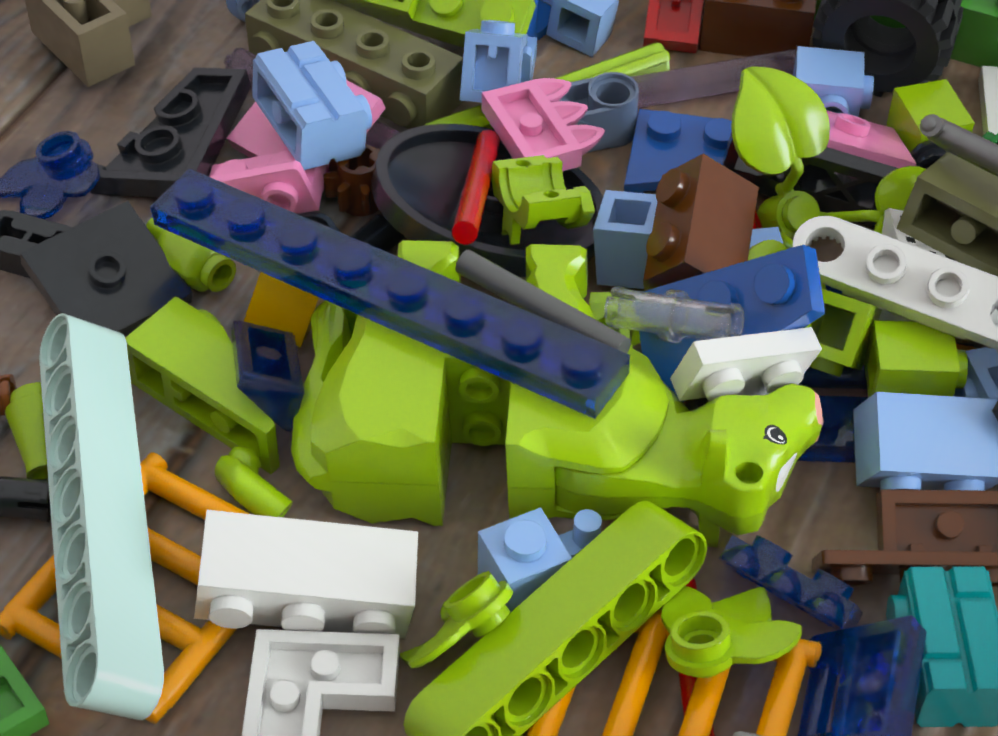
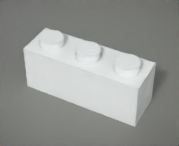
M207 510L194 619L210 620L217 626L232 629L255 624L282 627L284 630L399 634V638L405 639L415 608L418 531Z

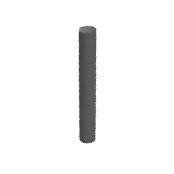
M471 250L464 251L458 258L456 263V272L616 363L622 361L627 355L631 346L630 338Z

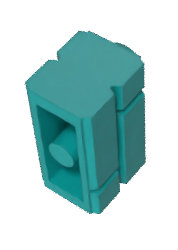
M910 567L907 571H904L898 594L889 595L886 606L889 636L891 638H901L904 655H900L897 662V686L901 699H912L916 723H919L920 727H953L957 723H962L963 727H996L998 725V612L989 571H986L985 567H952L949 571H944L943 567Z

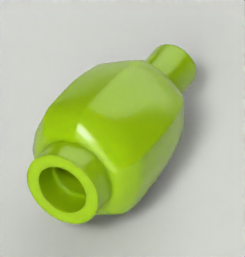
M154 216L147 222L146 227L164 251L170 267L184 279L190 288L200 292L208 289L213 292H219L231 284L236 274V264L231 260L230 247L213 233L188 220H180L170 224L161 216Z

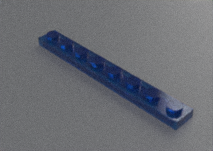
M188 169L150 206L154 225L594 419H596L630 372V355L192 169Z

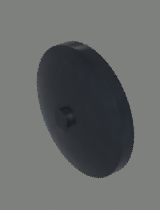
M464 124L425 125L396 134L381 147L371 180L373 199L385 219L411 241H452L459 246V257L464 251L471 250L518 277H526V247L530 244L581 246L587 250V262L595 256L593 227L603 195L592 180L579 168L562 171L566 190L586 186L590 191L595 213L588 225L566 229L556 219L540 221L536 228L524 230L521 228L520 244L511 245L509 234L502 235L504 206L494 196L491 181L477 238L473 243L463 245L454 240L452 229L478 135L482 131L492 130L495 132V130ZM500 140L496 161L513 159Z

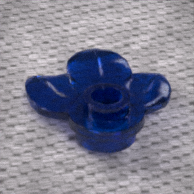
M61 131L48 136L37 146L36 157L16 163L0 178V198H21L20 213L48 219L62 209L68 197L78 198L86 196L95 187L100 176L98 165L92 161L94 154L89 143L80 139L78 134L73 131Z

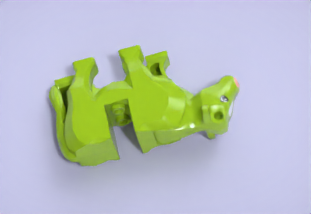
M402 240L398 244L399 269L385 286L340 285L339 295H330L316 307L311 316L315 357L304 382L294 414L291 447L296 470L312 487L322 491L334 509L371 524L415 518L433 526H443L452 443H472L479 446L502 444L506 447L509 519L541 507L547 518L561 517L574 519L579 511L590 509L596 511L602 520H614L634 504L647 500L662 509L669 507L688 508L697 515L699 532L707 540V547H718L720 527L737 535L757 532L768 508L781 497L797 460L806 449L818 441L824 423L819 395L811 388L800 384H787L767 395L719 396L705 405L690 411L661 380L648 357L633 349L635 345L641 343L635 301L636 293L590 292L589 305L584 300L588 290L587 250L581 246L530 244L526 247V281L630 338V349L625 358L619 363L605 357L526 311L519 320L483 316L455 321L448 325L438 322L439 319L436 312L441 304L460 294L461 275L456 272L459 246L452 241Z

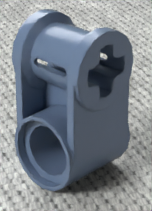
M607 72L593 78L571 82L569 91L560 101L578 102L588 106L585 115L576 125H591L604 128L605 130L601 140L589 152L622 147L633 141L638 118L639 88L637 82L632 77L624 73Z

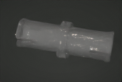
M615 286L610 291L612 296H608L605 303L604 317L608 327L655 333L664 342L677 344L683 338L701 341L741 336L744 327V311L740 304L690 299L687 292L670 289L662 295Z

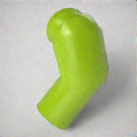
M236 446L228 455H223L218 459L215 466V477L219 484L240 505L254 515L284 517L293 501L258 475L261 461L252 449L246 446Z

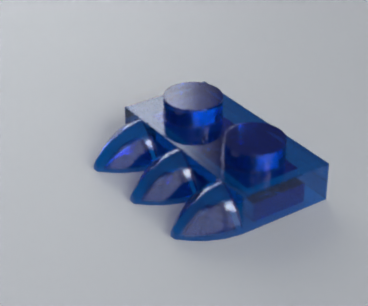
M734 535L731 536L723 552L718 557L727 568L757 586L764 587L766 591L847 637H851L863 616L860 608L849 600L854 592L852 587L820 569L816 570L812 579L788 566L793 555L759 535H756L751 545Z

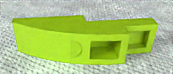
M334 0L389 24L463 48L465 32L471 29H481V20L515 23L514 33L526 34L536 8L534 0Z

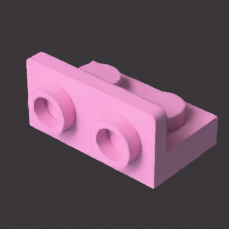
M288 149L278 153L241 160L232 159L224 163L212 165L208 177L191 180L188 193L210 230L319 211L324 185L323 174L326 173L327 165L304 170L301 163L294 159Z

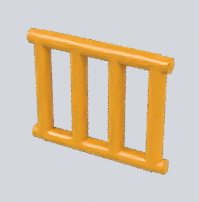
M150 452L140 463L144 496L150 491L203 520L206 519L207 510L250 514L168 471L166 461L157 453ZM148 528L151 561L198 586L201 556ZM54 554L7 603L0 613V636L11 640L17 633L61 658L59 624L38 612L57 592ZM156 604L160 639L182 650V652L164 672V684L160 699L154 711L145 720L152 724H157L165 713L176 704L238 628L220 627L210 620L200 628Z
M659 609L634 632L638 633L602 736H633L665 641L669 636V632L662 623V609ZM800 638L797 645L790 652L772 660L777 663L757 727V735L787 736L806 666L815 668L817 661L821 657L822 646L819 642ZM730 668L712 677L696 678L678 736L710 735ZM576 686L529 728L526 736H558Z

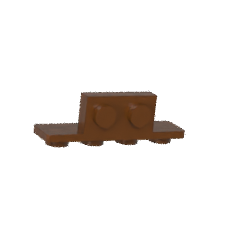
M881 489L876 494L878 550H822L812 559V573L831 574V584L859 586L872 584L873 574L899 575L901 584L904 571H907L910 567H943L944 571H949L952 567H985L986 571H989L992 587H998V491Z

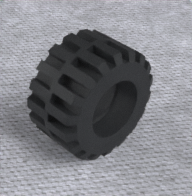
M822 0L813 24L815 28L812 35L813 46L825 49L864 52V75L874 76L873 96L882 97L883 92H891L893 96L894 88L936 81L942 75L943 69L947 67L963 17L964 7H961L962 0ZM870 16L889 17L902 23L906 28L888 27L876 22Z

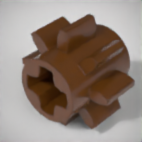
M365 144V151L359 157L336 162L334 158L330 160V172L323 174L325 196L327 198L338 197L340 212L345 211L354 216H368L379 210L371 191V180L380 151L379 148L376 149Z

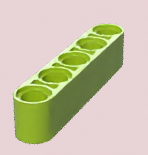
M646 500L634 504L510 612L501 624L485 634L413 699L405 713L403 723L405 734L407 736H521L694 578L705 561L707 540L702 533L650 501Z

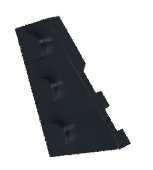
M194 67L154 107L157 117L140 134L130 131L117 144L120 154L106 167L96 164L84 176L90 193L192 199L188 193L190 181L209 176L211 167L214 165L251 88L247 70Z

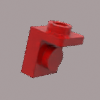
M649 0L643 47L656 42L661 43L666 50L696 53L704 0Z

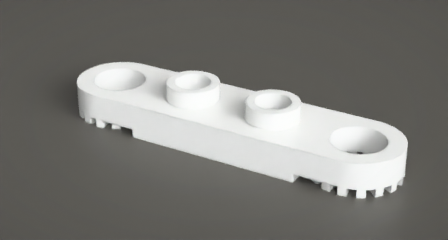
M818 216L809 219L796 231L793 238V247L799 245L810 246L812 240L817 241L818 237L826 239V236H829L830 240L835 238L837 243H841V247L844 249L842 254L835 260L828 262L818 261L822 284L841 290L844 295L962 340L967 338L990 349L994 348L998 353V327L991 319V314L994 313V310H998V276L833 216Z

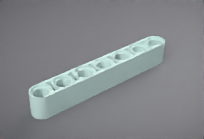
M61 313L52 319L45 331L40 346L39 362L65 698L72 707L135 720H144L151 715L160 699L164 684V666L127 343L125 336L120 332Z

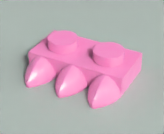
M541 78L482 92L481 111L513 159L544 155L546 158L558 157L562 161V171L581 167L582 155L593 149L605 133L604 128L591 125H576L585 115L588 106L578 102L560 101L571 87V82Z

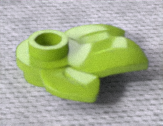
M489 571L470 579L443 603L440 615L444 625L438 633L427 642L400 653L401 659L409 667L419 668L444 653L468 632L471 631L475 637H481L489 633L509 615L510 610L505 604L513 595V590L506 581L497 582Z
M684 586L664 604L661 612L662 623L669 632L665 642L666 658L669 665L682 674L696 678L715 676L727 670L733 664H761L775 660L790 652L797 645L802 635L800 624L790 621L772 620V610L767 591L764 587L760 586L712 603L703 593L694 588Z

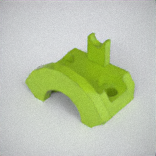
M544 155L498 160L492 163L491 181L493 193L504 206L502 235L509 234L511 245L520 244L521 228L523 230L536 228L540 221L556 219L566 229H572L588 225L593 217L595 209L590 191L586 186L566 190L562 173V161L558 157L546 158Z

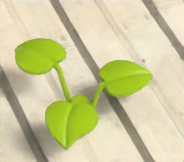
M748 67L741 71L740 87L731 123L732 139L739 157L748 167L766 175L782 173L791 166L790 173L784 182L776 185L777 195L766 199L760 205L757 212L763 228L779 227L783 244L776 240L761 241L749 249L748 260L793 248V238L798 228L809 219L818 216H833L848 222H876L874 231L882 234L885 210L892 208L904 211L917 177L926 168L906 166L895 169L887 174L876 188L875 204L877 210L820 212L818 203L810 194L803 191H794L793 187L804 172L802 159L819 155L826 149L829 143L830 123L823 102L806 83L784 71L767 67ZM821 283L822 289L826 290V285Z

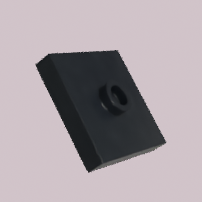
M129 201L123 202L20 252L22 266L56 316L64 313L120 332L125 337L175 296L188 304L192 303L193 292L184 279L170 267L164 251Z

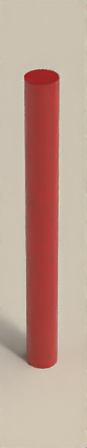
M484 130L477 137L454 221L452 236L456 242L463 245L473 243L478 235L492 178V163L496 161L500 145L498 134L492 130Z

